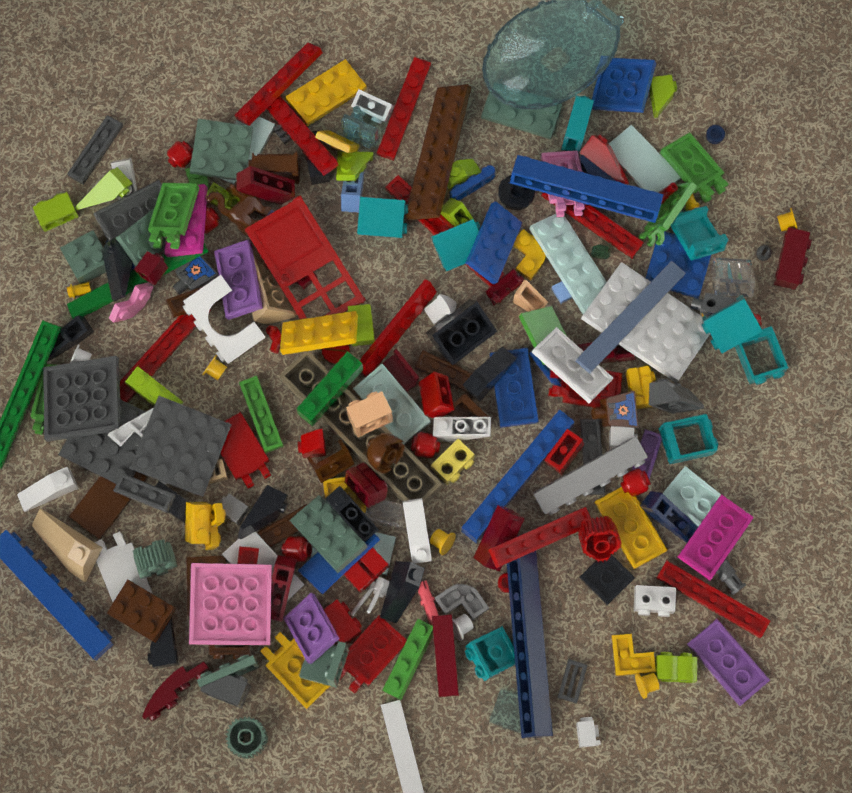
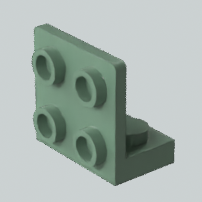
M338 641L337 646L332 645L312 664L307 663L306 659H304L299 677L337 688L349 653L347 644Z

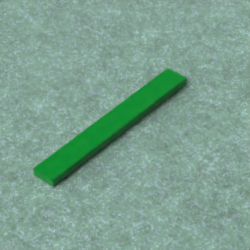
M205 243L203 245V253L175 257H167L165 253L161 254L165 259V264L168 266L163 275L209 252ZM134 269L130 273L126 295L133 291L135 285L148 283ZM109 283L68 303L67 307L72 319L78 315L84 317L113 302Z
M44 320L40 324L0 419V469L4 466L43 373V367L46 366L61 330L60 326Z

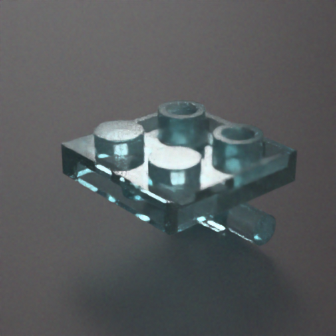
M355 106L351 116L344 114L341 119L343 135L351 141L357 140L361 142L364 147L376 149L379 144L378 128L363 122V113L359 106Z

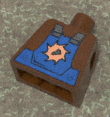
M635 391L601 399L600 407L592 408L591 410L592 418L602 419L603 427L638 428Z

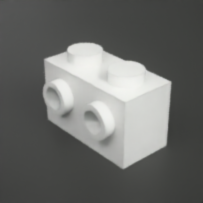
M359 89L351 107L355 108V113L361 116L368 114L372 116V121L379 124L382 121L387 123L394 108L392 104Z
M635 586L634 612H638V615L649 616L650 613H658L660 617H670V614L675 612L676 588Z

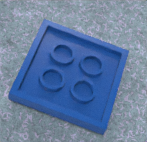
M603 58L592 100H594L592 110L643 113L656 67L655 60Z
M664 231L665 240L662 245L655 243L646 279L652 282L672 261L686 274L670 291L699 299L711 255L691 261L676 235Z

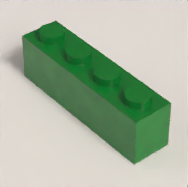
M347 351L296 408L298 415L313 427L363 371V364Z

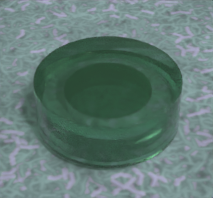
M595 245L592 247L591 256L597 259H608L610 257V248L605 245Z

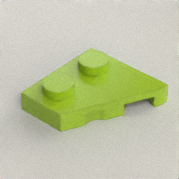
M338 151L337 162L339 166L337 167L336 181H356L359 174L366 169V164L369 161H373V152L347 153L345 151Z

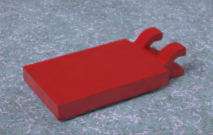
M550 370V378L560 379L557 374ZM605 370L613 377V380L590 403L584 400L563 380H561V387L553 385L552 388H549L548 396L563 397L562 403L597 408L600 407L601 399L621 394L622 373Z
M239 412L224 421L232 425L220 454L236 481L242 478L246 487L250 489L255 486L249 476L251 473L259 469L264 479L271 476L270 471L265 465L269 462V459L242 413Z
M378 615L348 648L349 653L340 680L347 672L351 674L355 680L349 685V689L354 694L363 683L369 687L403 649L407 639Z

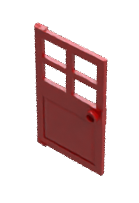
M301 195L244 229L300 320L307 319L301 307L320 296L330 310L326 315L344 313L348 311V306L360 305L366 301ZM333 261L342 277L322 287L313 272ZM308 275L317 291L297 302L288 287ZM346 281L355 297L335 308L326 293Z

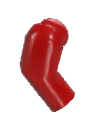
M671 183L659 191L660 194H664L661 205L664 204L671 194L678 190L675 183Z
M269 325L266 328V333L272 340L269 351L278 354L282 333L278 327Z

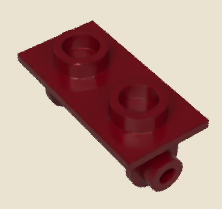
M513 268L497 283L487 289L485 293L495 306L519 287L524 278L521 275L518 276Z

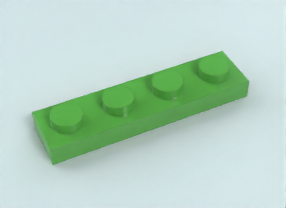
M254 376L239 382L265 453L284 447L258 377Z
M417 619L382 691L402 700L433 637L432 625Z

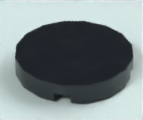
M511 175L503 179L498 187V197L506 208L522 210L533 202L535 190L510 184Z

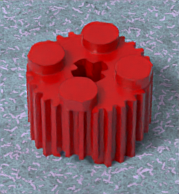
M600 516V518L596 517L595 519L592 518V520L584 519L581 522L582 527L578 531L582 551L589 558L592 557L597 562L608 561L611 554L614 555V552L621 548L622 543L617 527L609 516Z

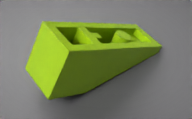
M116 167L110 170L75 208L79 210L111 201L118 197L123 198L130 192L128 188L133 183Z

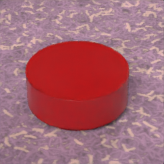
M507 573L502 574L498 579V588L503 593H509Z

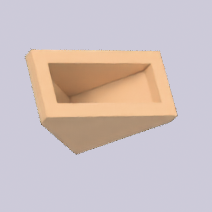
M524 280L514 295L513 303L529 312L545 308L548 301L527 280Z

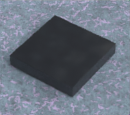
M612 554L608 561L597 562L596 560L579 577L606 605L635 579Z

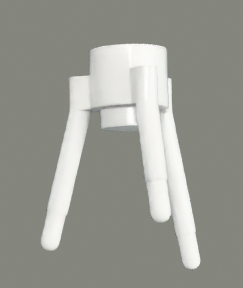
M378 577L376 582H372L368 591L351 612V616L355 615L373 591L375 595L367 610L368 613H371L378 597L383 598L384 595L386 596L389 581Z

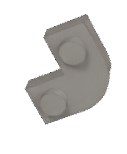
M455 584L435 597L437 604L445 615L461 604L472 620L489 610V607L474 587L465 584Z

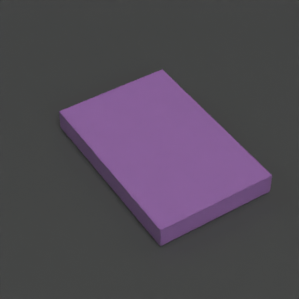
M313 593L305 597L283 618L309 664L315 662L340 639Z

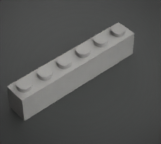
M634 436L533 492L544 514L549 513V515H552L560 510L559 507L566 504L568 506L576 502V497L579 495H589L597 485L600 484L603 487L611 482L610 478L616 475L621 477L628 473V468L632 466L637 468L646 463L644 459L648 457L639 440Z

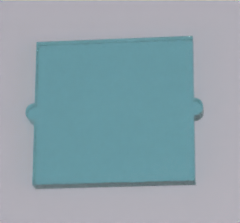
M500 689L489 720L490 723L499 725L504 730L507 728L517 733L521 732L517 692L512 693Z

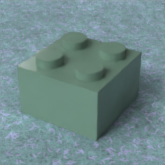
M93 230L60 247L80 284L91 281L106 273L103 260L104 248Z

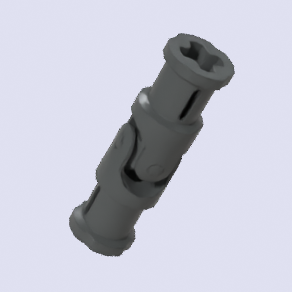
M725 559L716 573L719 575V579L730 588L733 596L744 588L746 583H742L735 574L736 570Z

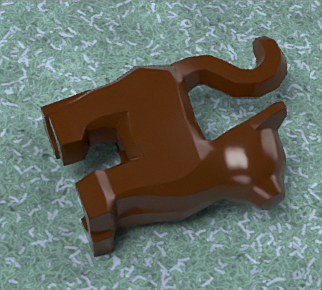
M237 181L226 188L227 192L240 199L231 209L225 207V198L221 193H209L207 201L211 202L213 199H217L218 210L227 216L246 237L248 235L244 229L259 221L258 219L253 220L250 217L251 213L256 212L260 216L265 217L272 210L269 206L264 207L257 197L237 191Z

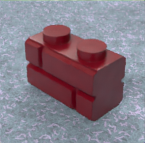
M365 462L346 471L345 483L367 508L386 499L388 490L386 482L380 480Z

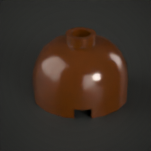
M383 433L372 438L367 445V459L370 465L380 473L385 474L392 469L390 466L393 463L397 464L403 455L405 445L402 442L404 441L389 433Z

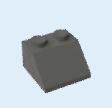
M658 379L657 382L649 383V406L672 414L704 409L702 402L688 388L682 387L680 383H671L668 379Z
M234 674V677L227 675L207 684L200 691L205 695L243 708L251 686L247 683L248 680L245 677Z

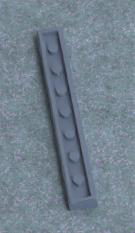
M671 261L575 362L591 374L686 273Z

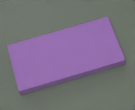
M248 239L214 251L218 276L221 274L232 289L231 292L222 297L226 319L230 320L263 309L251 241Z
M718 619L687 644L739 706L770 681Z

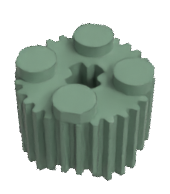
M164 539L156 540L143 549L140 546L133 550V557L140 579L148 578L154 573L157 576L167 574L169 569L177 567L172 545L170 542L165 543Z
M240 717L239 720L235 719V722H231L232 725H229L230 728L227 729L228 733H226L228 736L226 744L234 755L250 759L254 758V755L258 756V753L261 754V750H265L263 747L267 746L268 736L262 723L251 717H248V719ZM245 733L247 735L251 733V740L249 742L246 741L245 743H243V735Z

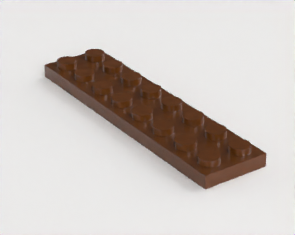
M469 84L437 88L408 201V213L405 214L408 220L440 218L472 89Z

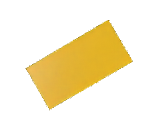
M622 487L594 502L602 517L609 516L612 518L613 523H615L622 543L621 549L633 570L668 551L646 512L640 507L641 504L636 496L632 497L628 492L624 493Z

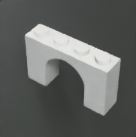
M220 274L183 300L185 305L182 307L188 315L192 314L195 317L196 321H194V324L199 331H205L207 334L205 339L211 347L215 345L218 349L216 354L219 359L229 364L263 340L265 336L254 321L233 335L219 334L211 327L208 319L211 306L232 291Z

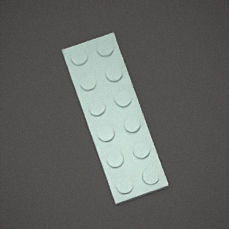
M556 214L531 225L529 230L580 311L584 314L607 282L565 215L564 217H556Z

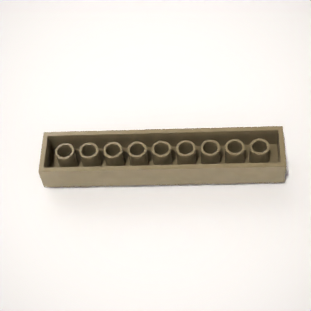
M305 351L279 376L281 382L303 402L329 371L309 351ZM346 389L319 420L339 440L341 439L344 445L362 463L365 462L380 480H384L388 489L401 502L422 498L424 507L442 489V483L406 447L397 464L393 463L390 466L392 469L384 474L374 469L367 459L368 442L380 434L392 433L385 426H382L363 436L357 437L348 418L346 407L349 406V403L358 399Z

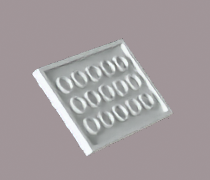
M621 262L581 319L602 333L651 281ZM667 293L619 345L677 383L710 333L706 334L701 324L704 322L700 314Z

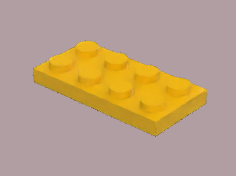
M345 59L287 95L286 100L308 127L354 98L358 89L366 90L367 85Z
M351 311L283 322L280 344L282 355L355 344L357 341V312Z

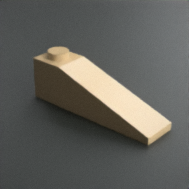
M252 248L263 309L252 312L254 322L270 325L296 317V312L256 249Z
M39 509L32 527L71 574L86 582L103 547L43 509Z

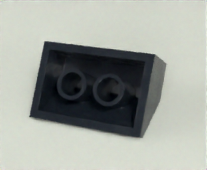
M469 299L452 314L428 330L426 334L436 349L453 366L498 331L479 303Z

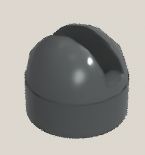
M767 245L760 246L756 251V256L761 261L768 260L772 255V250ZM767 249L765 256L761 255L763 250Z

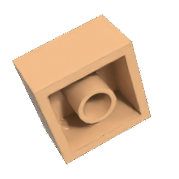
M377 391L372 392L366 396V399L352 401L346 407L348 418L357 437L393 422L392 410L382 391L379 393Z

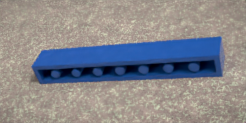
M517 155L510 184L653 223L656 222L664 195Z
M559 409L461 527V532L477 544L484 535L497 505L506 508L544 463L545 458L566 429H572L575 421Z
M5 530L0 535V559L81 647L97 661L114 645L110 641L113 637L105 629L101 631L97 627L100 623L92 615L88 617L84 613L86 608L79 601L75 603L71 599L73 594L66 587L62 589L58 585L60 580L53 573L49 575L45 571L48 567L40 559L36 561L32 557L35 553L27 545L23 547L19 543L22 539L15 532L10 533Z

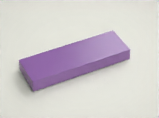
M645 429L640 444L648 458L644 459L646 463L637 468L642 471L645 470L650 478L662 439L660 434Z

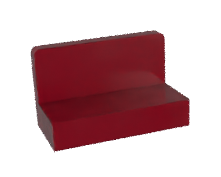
M396 348L393 351L394 355L381 364L387 368L404 390L409 392L419 384V376Z

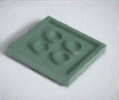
M198 118L190 174L237 181L236 173L248 167L253 127Z

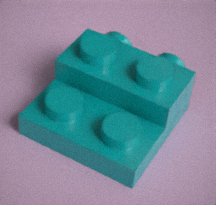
M503 626L471 641L465 646L466 657L470 661L473 660L476 666L475 673L484 682L515 666L514 646Z

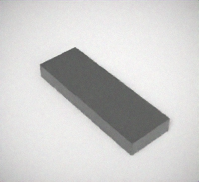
M123 473L113 490L118 494L167 514L176 497L173 493Z

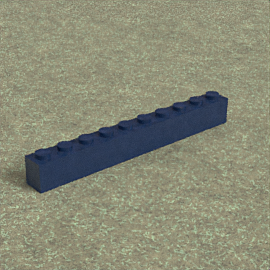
M534 551L507 563L522 738L553 736L537 553Z

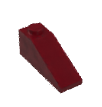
M277 556L271 579L272 620L283 621L297 559Z

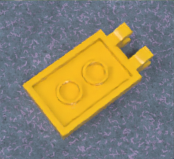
M279 632L275 639L282 646L274 654L267 646L260 651L269 660L265 666L307 709L330 686L299 677L305 657L294 638L289 641Z

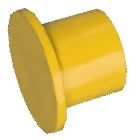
M790 208L791 212L777 216L781 232L786 231L788 227L797 229L792 208Z
M215 355L202 375L204 376L207 373L218 381L227 366L215 359L217 357Z
M437 529L430 538V544L439 549L440 555H445L453 546L456 534L453 532L447 534L443 530Z
M639 673L635 674V681L642 698L645 699L648 693L660 689L655 673L641 676Z

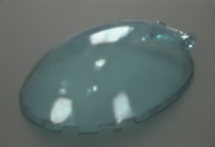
M586 0L540 1L538 6L532 9L528 7L514 16L495 34V39L491 44L489 43L486 55L483 58L482 72L484 82L496 99L513 108L541 110L560 105L584 91L609 66L618 48L620 26L624 22V17L615 14L601 2L602 0H591L589 3ZM596 8L600 10L603 14H605L608 18H610L612 21L608 20L605 16L598 12Z

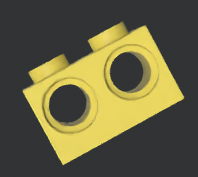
M457 439L431 465V470L447 485L450 482L455 483L461 476L459 473L464 468L468 470L474 464L475 454ZM458 453H464L466 458L458 460L455 456ZM450 466L453 471L450 474H445L442 472V468Z

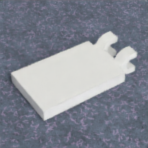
M121 532L113 534L117 546L107 549L102 539L95 542L103 547L96 562L112 602L116 599L127 579L153 594L147 578L140 579L133 557V550L135 549L133 543L126 544Z

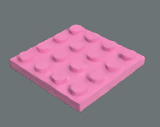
M191 563L189 644L270 645L272 565Z

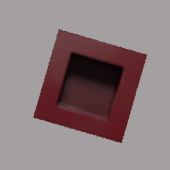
M147 251L134 270L142 279L156 285L168 269V266L160 254H152Z

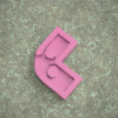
M149 282L135 285L129 300L115 303L109 319L115 323L134 317L146 305L153 286Z

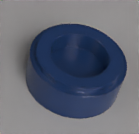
M719 125L710 126L706 132V139L712 144L721 143L725 137V131Z

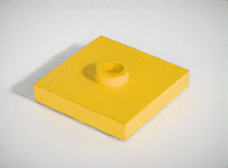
M330 130L317 131L315 138L330 144L332 148L347 153L357 152L360 147L358 143Z

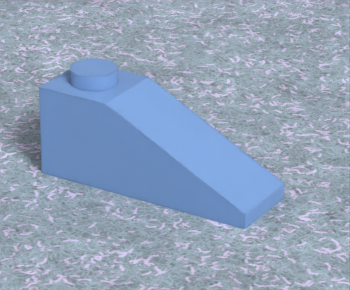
M364 171L359 174L356 181H343L341 211L359 212V202L363 192Z

